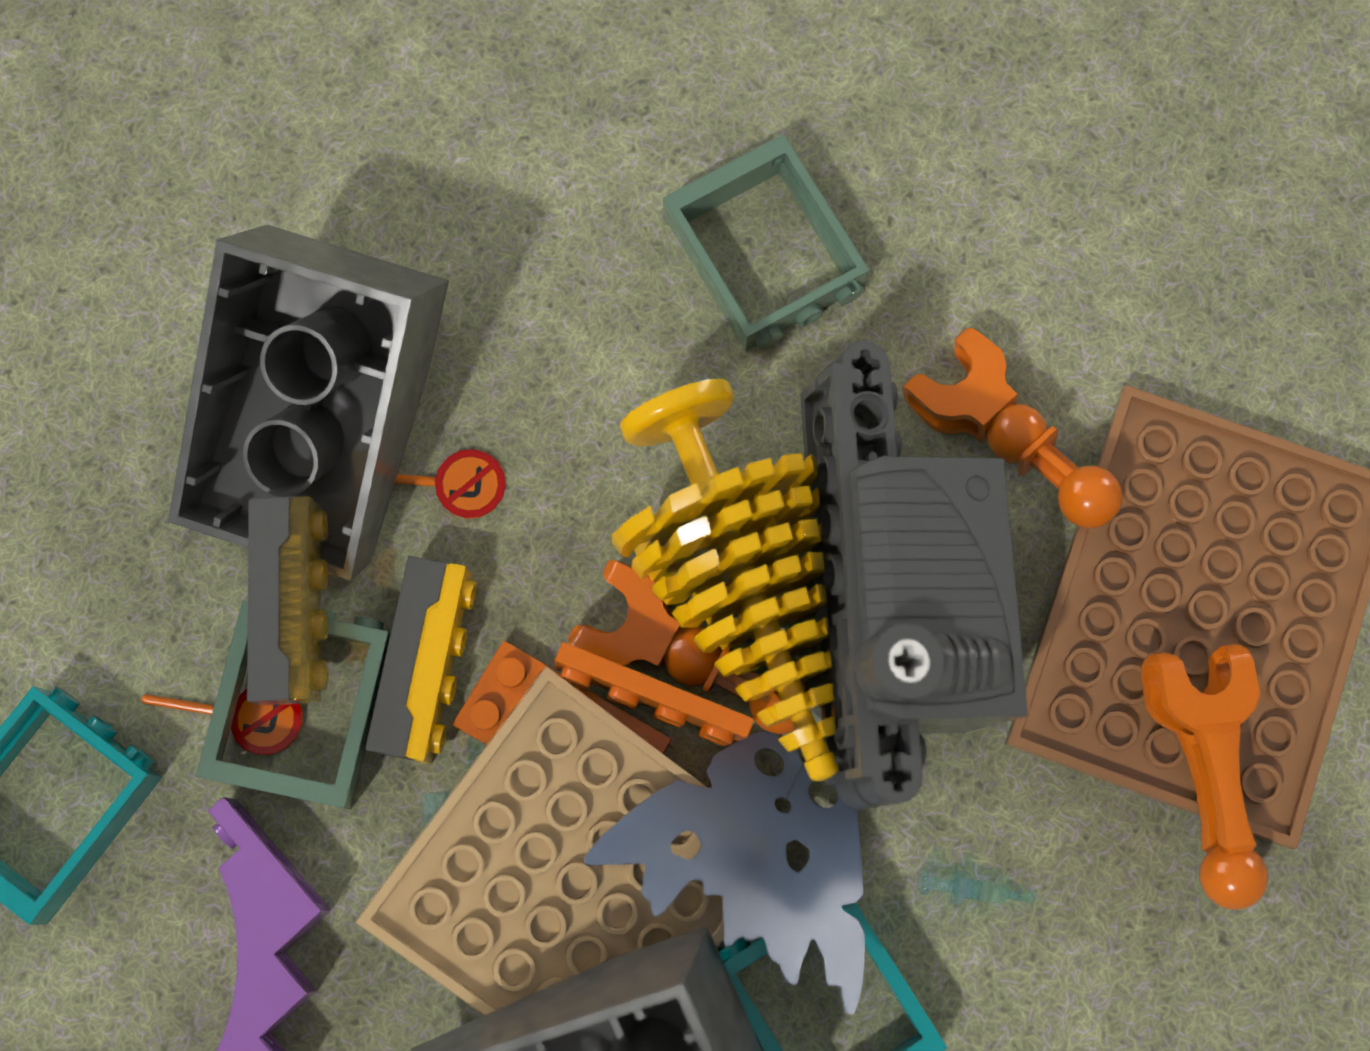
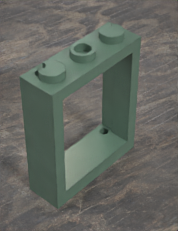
M784 134L663 198V216L745 351L755 346H758L760 350L768 348L783 337L782 331L797 323L801 328L806 327L824 314L822 309L837 301L841 306L846 305L857 299L864 292L863 287L866 285L870 271ZM780 174L842 275L750 324L690 226L689 221Z
M243 600L195 777L351 810L366 752L365 748L391 634L383 630V622L357 616L355 617L354 624L335 620V612L318 607L307 606L306 611H309V614L291 616V622L310 624L309 626L291 629L369 645L335 785L223 762L224 751L248 665V601Z

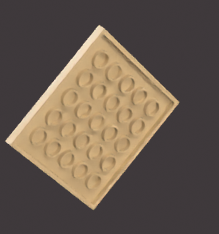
M545 666L358 915L356 923L484 1016L611 958L706 926L716 947H718L724 938L723 899L720 895H704L702 881H690L662 914L653 916L650 901L641 894L646 868L643 864L587 865L584 862V857L606 831L633 808L663 787L676 780L705 788L708 787ZM684 831L672 841L670 847L674 854L684 859H692L701 849V843L694 832Z

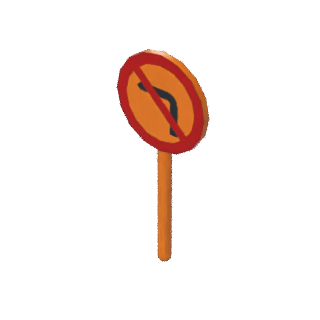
M475 449L461 450L447 457L438 468L436 477L398 474L395 482L396 484L435 486L436 495L442 506L454 516L465 519L480 518L492 512L502 501L506 488L505 474L498 461L488 453Z
M248 688L239 695L230 728L235 741L244 750L257 755H274L287 749L297 739L303 725L301 705L254 704L247 702ZM148 694L143 695L141 698L144 704L212 715L214 705Z

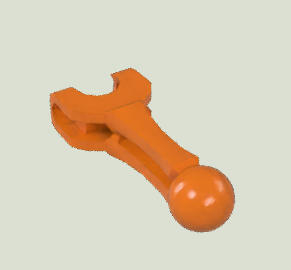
M1229 644L1218 648L1208 660V685L1201 693L1191 685L1184 663L1180 658L1163 652L1150 654L1144 660L1141 668L1145 706L1158 724L1176 733L1188 761L1196 789L1201 820V849L1207 853L1199 869L1202 889L1211 901L1223 908L1231 910L1249 908L1263 897L1268 886L1267 867L1259 854L1253 850L1256 843L1247 820L1240 783L1239 745L1241 724L1254 712L1260 698V687L1254 660L1250 651L1240 644Z

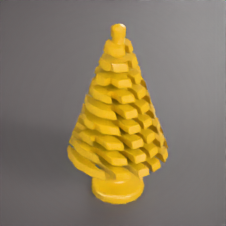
M708 379L667 391L628 413L620 422V432L625 442L638 447L653 446L673 440L690 486L669 495L654 516L650 505L629 518L612 534L611 544L623 557L628 558L633 551L636 553L637 556L632 560V569L641 580H644L648 575L651 581H657L651 591L661 601H664L666 605L684 603L691 595L693 596L688 603L678 606L672 612V615L682 628H697L706 620L710 626L695 635L693 639L703 653H712L719 646L724 650L743 644L749 638L751 641L755 639L751 646L744 649L740 647L718 659L714 666L724 677L734 673L740 675L756 670L763 664L768 667L769 671L758 678L742 683L735 690L745 702L770 696L777 691L781 702L763 709L756 715L766 727L791 719L796 731L779 738L778 741L787 752L801 748L806 761L804 765L811 780H827L833 777L839 770L833 751L830 752L825 738L836 733L835 716L816 723L811 711L834 700L833 683L805 692L802 682L829 670L832 667L830 651L826 653L821 651L802 657L795 663L791 655L797 650L809 648L825 639L829 635L828 618L824 617L816 623L815 619L792 626L786 632L785 629L781 630L780 628L788 621L792 624L814 613L827 602L826 585L818 584L808 592L806 587L801 588L824 572L823 552H808L800 561L798 559L800 553L813 549L821 542V523L818 525L817 519H809L816 514L820 507L819 489L816 488L812 493L810 491V486L818 474L817 458L810 454L803 461L802 453L786 454L774 466L771 458L747 464L741 473L739 467L719 474L701 428L714 422L731 408L734 400V391L730 382L725 379ZM737 613V615H740L738 618H733V614Z

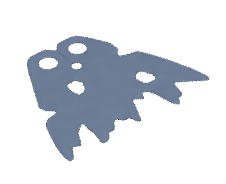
M761 731L750 734L746 739L737 741L714 755L710 766L707 768V774L711 781L710 788L692 785L681 780L668 784L633 808L606 831L584 857V862L587 865L643 864L646 868L641 894L650 901L653 916L662 914L690 881H702L704 895H720L723 899L725 946L732 945L740 937L751 941L757 937H762L766 943L770 959L781 966L783 977L792 985H796L798 982L802 961L807 953L810 941L813 939L824 958L827 985L840 987L845 1011L850 1015L855 1012L863 983L865 934L859 921L846 913L842 906L857 902L863 895L858 810L846 805L839 795L837 803L830 808H823L815 804L808 792L809 785L813 780L810 779L798 750L787 752L778 741L779 736ZM767 748L780 754L784 762V769L781 774L767 776L758 770L754 761L758 750ZM783 797L790 802L791 810L788 813H781L776 809L774 804L777 798ZM684 831L694 832L701 843V849L692 859H684L671 851L670 845L672 841ZM794 840L799 841L810 850L808 863L799 873L791 869L786 859V844Z

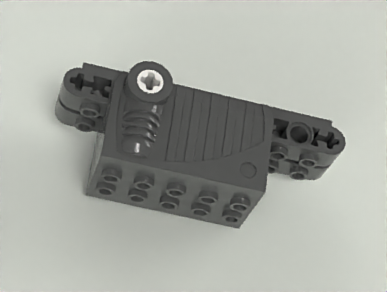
M861 340L855 341L840 353L800 394L804 458L806 459L810 454L816 457L818 474L810 486V491L812 493L816 488L819 489L820 507L816 514L809 519H817L818 525L821 523V542L811 549V552H823L825 568L824 572L813 580V587L818 584L826 585L827 595L826 604L815 611V623L824 617L828 618L829 635L817 643V653L830 651L832 664L829 670L809 678L805 683L810 690L833 683L834 700L813 710L814 714L822 720L835 716L836 733L825 738L830 752L833 751L839 770L833 777L826 780V785H836L838 795L846 805L853 809L865 810L907 802L917 795L922 786V766L926 761L927 753L925 740L919 734L965 733L1027 717L1028 710L1004 458L900 456L902 440L899 431L895 430L894 410L898 402V390L896 384L891 382L888 356L876 343Z

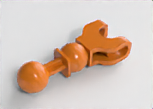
M966 328L955 337L954 353L968 373L965 380L955 385H941L924 374H917L902 386L906 403L934 431L945 434L968 433L977 438L981 443L987 439L988 445L997 458H1004V461L1009 464H1018L1017 472L1022 477L1034 467L1059 489L1058 504L1060 510L1071 523L1083 528H1097L1109 523L1119 512L1122 504V489L1116 477L1108 470L1098 466L1077 467L1054 447L1058 430L1054 426L1048 429L1044 418L1038 410L1026 404H1017L1018 393L1006 382V360L1003 351L977 330Z
M608 560L603 569V577L607 583L613 585L625 595L629 607L626 621L618 630L610 633L598 630L590 625H576L567 637L570 645L622 666L643 659L657 666L664 664L668 674L678 683L690 687L704 685L702 690L707 693L712 690L714 684H717L741 697L735 688L744 682L761 676L752 670L740 675L734 673L724 677L714 664L718 659L732 652L733 647L722 650L719 646L712 653H703L693 639L695 635L707 627L699 625L697 628H682L672 615L668 605L651 591L657 581H651L648 575L644 580H641L632 569V566L617 560ZM802 682L805 692H808L810 690L808 685ZM777 691L770 696L748 701L752 717L764 730L775 734H787L796 731L791 719L766 727L756 715L763 709L781 702Z

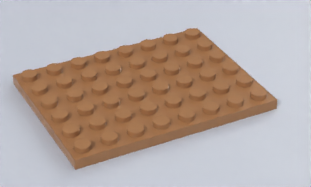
M1125 385L1120 392L1096 466L1111 472L1118 480L1122 489L1121 508L1109 523L1101 527L1083 528L1076 525L1025 680L1028 716L1012 720L1004 745L1200 816L1194 781L1187 758L1176 733L1158 724L1146 709L1141 668L1144 660L1150 654L1163 652L1176 655L1183 661L1191 685L1202 693L1208 685V660L1212 653L1224 645L1240 644L1247 648L1252 655L1260 687L1258 704L1254 712L1241 724L1240 783L1247 820L1254 837L1290 850L1297 849L1370 597V469Z

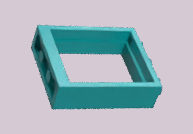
M32 686L0 726V777L51 714L130 775L132 779L43 892L39 891L0 860V902L28 925L48 924L162 779V776L151 768L155 760L149 754L133 744L127 749L113 739L118 733L116 729L95 715L89 720L76 711L80 702L57 686L52 691Z
M857 903L843 905L842 909L859 921L865 934L866 952L917 1031L916 1035L892 1051L946 1050L948 1047ZM741 937L732 945L719 951V954L763 1050L783 1051L736 975L768 953L766 943L762 937H759L748 944L744 937Z

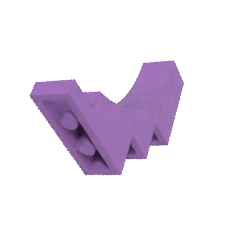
M223 797L208 812L217 821L213 826L217 836L228 847L233 849L238 846L240 848L219 867L229 894L235 919L237 977L233 1004L217 1051H286L271 1033L318 991L286 952L332 910L237 799Z

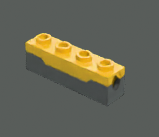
M408 556L365 750L374 754L412 761L414 759L417 762L432 764L434 753H442L447 734V726L440 724L444 705H452L457 687V677L451 676L454 657H462L467 640V629L461 628L465 609L472 610L477 592V582L471 581L472 574L466 566Z

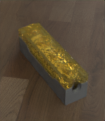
M310 497L249 499L247 702L258 705L301 704V702L321 703V690H327L329 672L327 661L321 660V640H326L328 637V615L325 609L321 610V590H326L328 586V567L326 560H321L320 541L327 540L328 519L326 512L320 511V506Z

